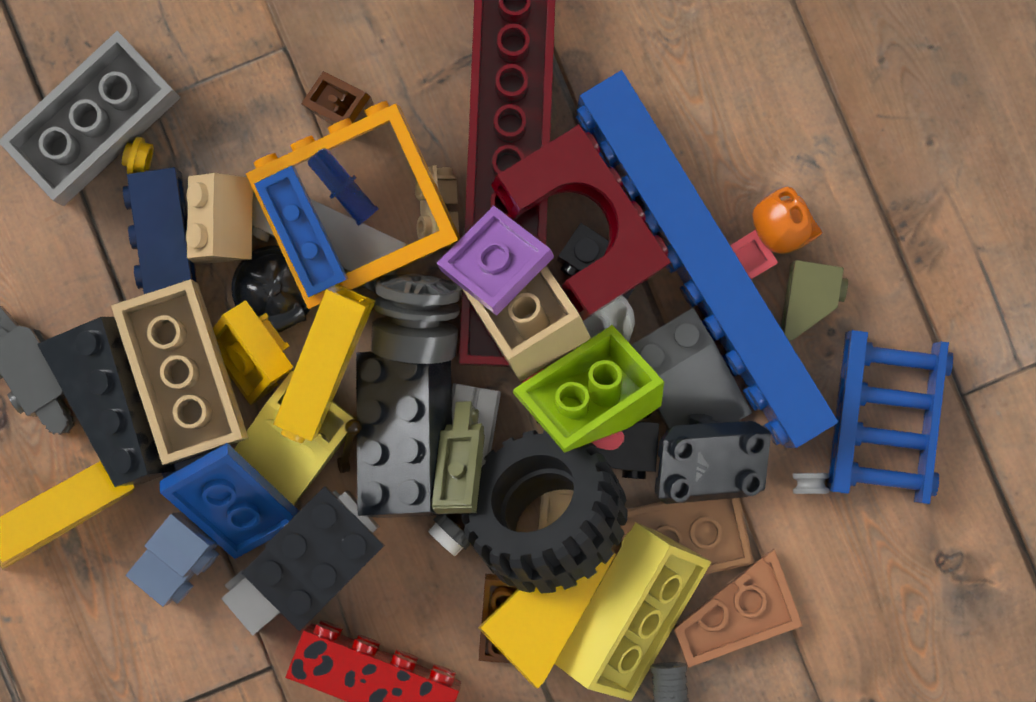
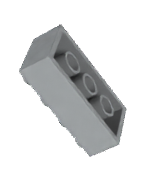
M116 31L0 139V145L54 202L65 206L124 151L128 142L133 143L136 137L144 133L181 97L134 47Z

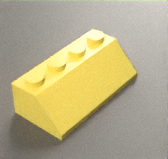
M635 522L631 531L625 535L619 552L611 566L607 569L600 585L557 658L555 665L589 690L632 701L651 668L650 666L654 663L710 566L711 561L662 533Z

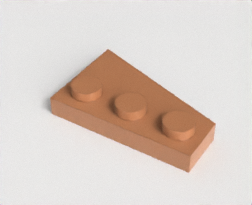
M772 549L673 629L689 668L802 627L803 625L776 551Z

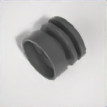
M395 274L382 276L376 280L375 292L380 297L375 299L374 308L375 311L386 316L377 318L372 322L371 351L382 358L405 363L432 364L452 360L456 356L458 329L446 320L454 319L460 315V308L455 302L461 299L462 288L451 280L425 274Z

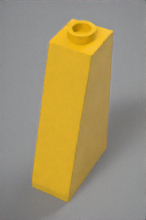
M339 284L326 289L273 425L282 428L281 434L284 437L295 442L304 443L305 439L312 442L318 436L375 304V300Z
M99 461L0 516L1 569L9 567L132 494L135 489L134 485L114 487L103 464Z
M615 553L606 564L601 562L595 568L596 574L589 579L584 576L576 580L577 585L566 590L562 586L556 587V592L541 594L537 587L531 593L517 589L478 627L534 688L538 689L546 680L613 561Z

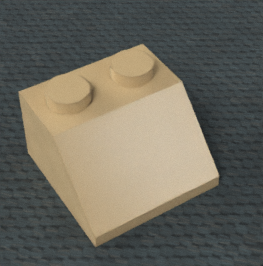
M219 173L188 176L186 194L188 202L187 259L195 264L251 260L253 189L248 178Z

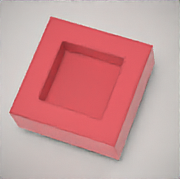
M756 230L730 245L751 280L778 263L771 250L759 239Z

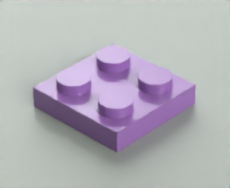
M493 206L436 264L441 272L497 316L554 258V255L549 247Z

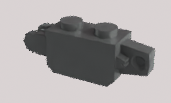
M0 306V379L3 378L11 390L7 394L11 404L20 414L25 412L27 416H38L41 423L46 425L45 429H48L49 433H58L59 435L70 433V430L75 426L74 416H71V411L64 401L66 396L37 345L45 341V338L40 330L19 326L6 309Z

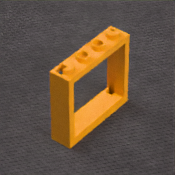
M387 101L375 104L365 110L367 117L355 123H352L350 118L341 120L327 128L330 133L329 135L316 141L313 135L298 140L290 145L292 152L280 158L277 157L276 153L266 155L253 162L256 169L246 173L308 309L320 305L326 290L308 297L254 184L283 169L297 166L382 125L391 123L440 231L346 273L348 279L339 283V285L350 290L378 279L461 239L404 113L396 103L389 106Z

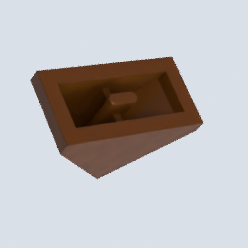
M324 71L301 103L308 110L331 125L350 118L351 122L355 123L367 117L365 110L374 105L371 96L366 92Z

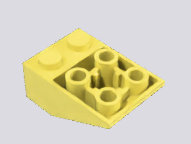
M291 370L248 428L247 434L249 439L240 441L234 450L288 501L295 505L346 440L345 424L351 419H357L335 401H332L318 436L312 442L305 439L304 443H299L284 437L281 434L282 428L273 425L293 375L294 371Z

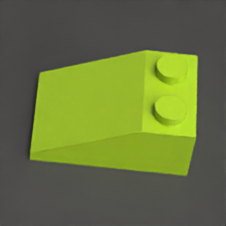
M611 325L513 389V394L565 453L630 428L661 407L664 381L621 333Z

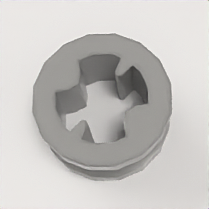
M793 473V479L797 481L796 488H793V494L829 493V488L824 484L825 480L829 478V473Z

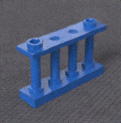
M855 330L845 332L835 416L839 423L834 425L827 488L831 492L849 494L850 486H856V483L915 490L914 502L930 504L931 496H936L939 488V473L934 472L944 381L945 376H950L953 367V353L948 352L949 342L940 341L932 343L931 354L873 347L872 342H867L868 332ZM872 362L929 370L927 394L869 387L868 382H862L864 366H870ZM867 402L925 410L922 434L864 427L863 422H858L859 407L865 406ZM862 442L920 450L917 474L859 467L858 462H853L855 446H860Z

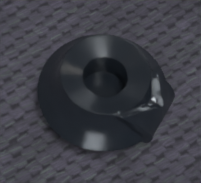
M265 246L252 251L251 260H242L237 266L231 286L235 306L246 300L258 317L267 313L269 316L268 320L278 333L306 321V315L310 309L307 308L279 246Z

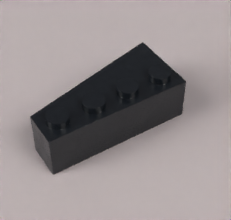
M99 317L37 344L114 487L142 484L176 471L174 464L162 465L115 317Z

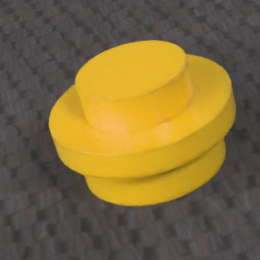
M136 137L133 143L128 142L124 148L122 166L127 167V174L146 172L150 169L154 146L153 144L145 143V139L142 137Z

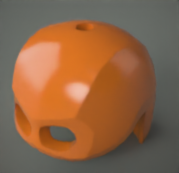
M783 187L771 193L757 204L752 213L754 227L759 239L774 253L785 254L796 251L817 239L823 233L813 219L803 198L798 196L792 187ZM783 196H789V197H790V198H788V199H786V200H783V201L781 200V198H782Z

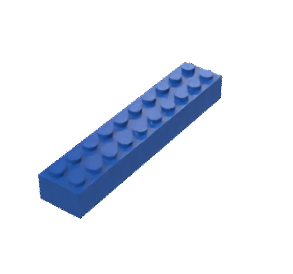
M620 70L579 96L576 110L578 115L575 116L578 125L581 126L585 133L589 132L594 136L600 147L599 155L607 167L611 166L617 171L623 182L622 189L629 200L637 202L642 208L646 217L645 224L653 236L658 235L667 246L669 252L667 257L671 261L666 266L667 270L670 273L677 271L684 283L680 287L681 293L691 308L697 305L704 315L705 319L702 320V323L713 341L719 340L726 351V354L722 357L734 377L740 375L748 387L743 390L747 401L755 411L758 409L762 410L769 421L764 427L771 432V440L774 444H781L785 448H798L839 423L624 72Z

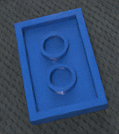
M228 443L160 481V493L234 559L271 540L299 512L290 501Z

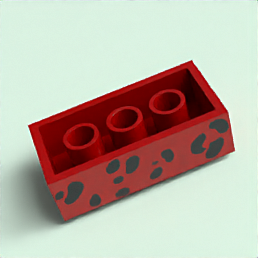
M320 620L319 624L311 623L303 630L285 678L346 702H455L461 686V681L455 679L456 672L437 664L433 665L432 670L417 664L418 657L397 649L394 654L387 653L379 649L380 642L363 635H358L355 640L341 635L343 628L324 620Z

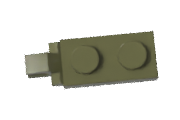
M471 401L456 402L453 424L446 425L445 430L440 432L432 498V509L437 514L476 513L485 435L484 426H482V423L478 424L479 411L475 409Z

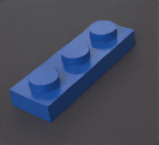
M290 166L254 183L308 297L347 280L348 277L295 166Z

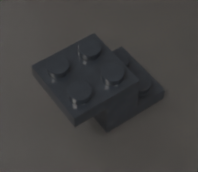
M324 486L265 545L266 549L242 574L298 631H301L385 545L327 486Z

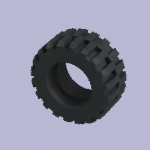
M536 430L524 432L523 437L515 440L511 437L502 442L504 447L497 452L492 450L484 457L486 462L481 467L476 513H461V519L465 525L464 532L468 541L500 581L508 586H516L520 591L531 593L537 587L541 594L556 592V587L562 586L566 590L576 586V580L584 576L589 579L597 573L595 568L601 562L606 564L614 554L611 548L613 545L618 546L624 535L621 526L626 524L628 510L625 507L627 499L624 490L606 459L593 443H588L564 453L545 430L543 434H538ZM555 490L574 491L569 506L555 522L545 528L532 532L516 531L523 511L536 498Z

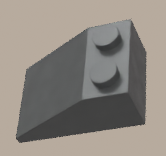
M691 308L631 345L664 381L662 406L656 409L667 429L678 425H688L689 415L691 414L709 415L713 417L714 421L723 423L738 422L752 413L715 342L694 308Z

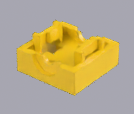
M245 300L224 313L213 327L227 373L251 405L273 391L278 385L277 381L287 375L294 367L283 353L290 346L287 342L283 341L268 320L269 316L267 313L258 317Z

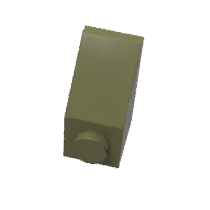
M800 260L790 263L780 326L789 342L838 308V302L845 301L848 279L842 278L843 267Z

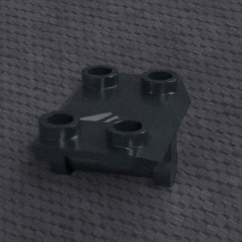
M689 415L688 425L673 426L664 433L659 441L658 456L660 460L658 477L655 480V494L665 504L744 498L764 491L771 432L756 421L718 423L709 415Z

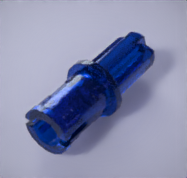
M320 149L308 160V165L332 192L329 197L331 199L336 197L358 226L379 210L354 181L357 177L355 175L351 177L328 149Z

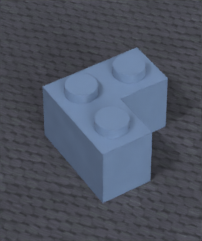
M182 512L172 513L144 545L147 550L125 576L162 607L170 604L172 600L179 604L194 586L189 582L194 574L198 576L201 572H206L220 555L215 551L218 544Z

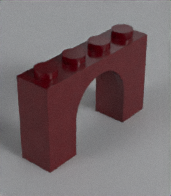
M577 125L499 173L491 186L513 219L548 197L565 192L586 196L601 208L606 216L610 230L609 244L605 254L567 279L560 286L584 321L659 273L671 261L667 257L669 252L663 240L658 235L653 236L645 224L646 217L642 208L637 202L630 201L623 191V182L617 171L611 166L607 167L599 155L600 147L596 139L589 132L585 133L580 125Z

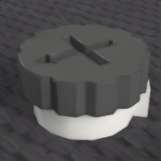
M437 515L433 519L436 523L428 531L429 534L453 556H456L463 548L466 550L471 543L468 541L465 532L447 515Z

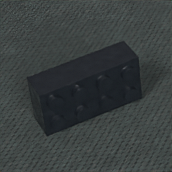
M372 351L357 352V421L361 424V431L357 434L358 516L393 518L453 515L437 514L432 509L440 432L445 430L446 425L452 424L451 360L432 364L405 363L382 358Z

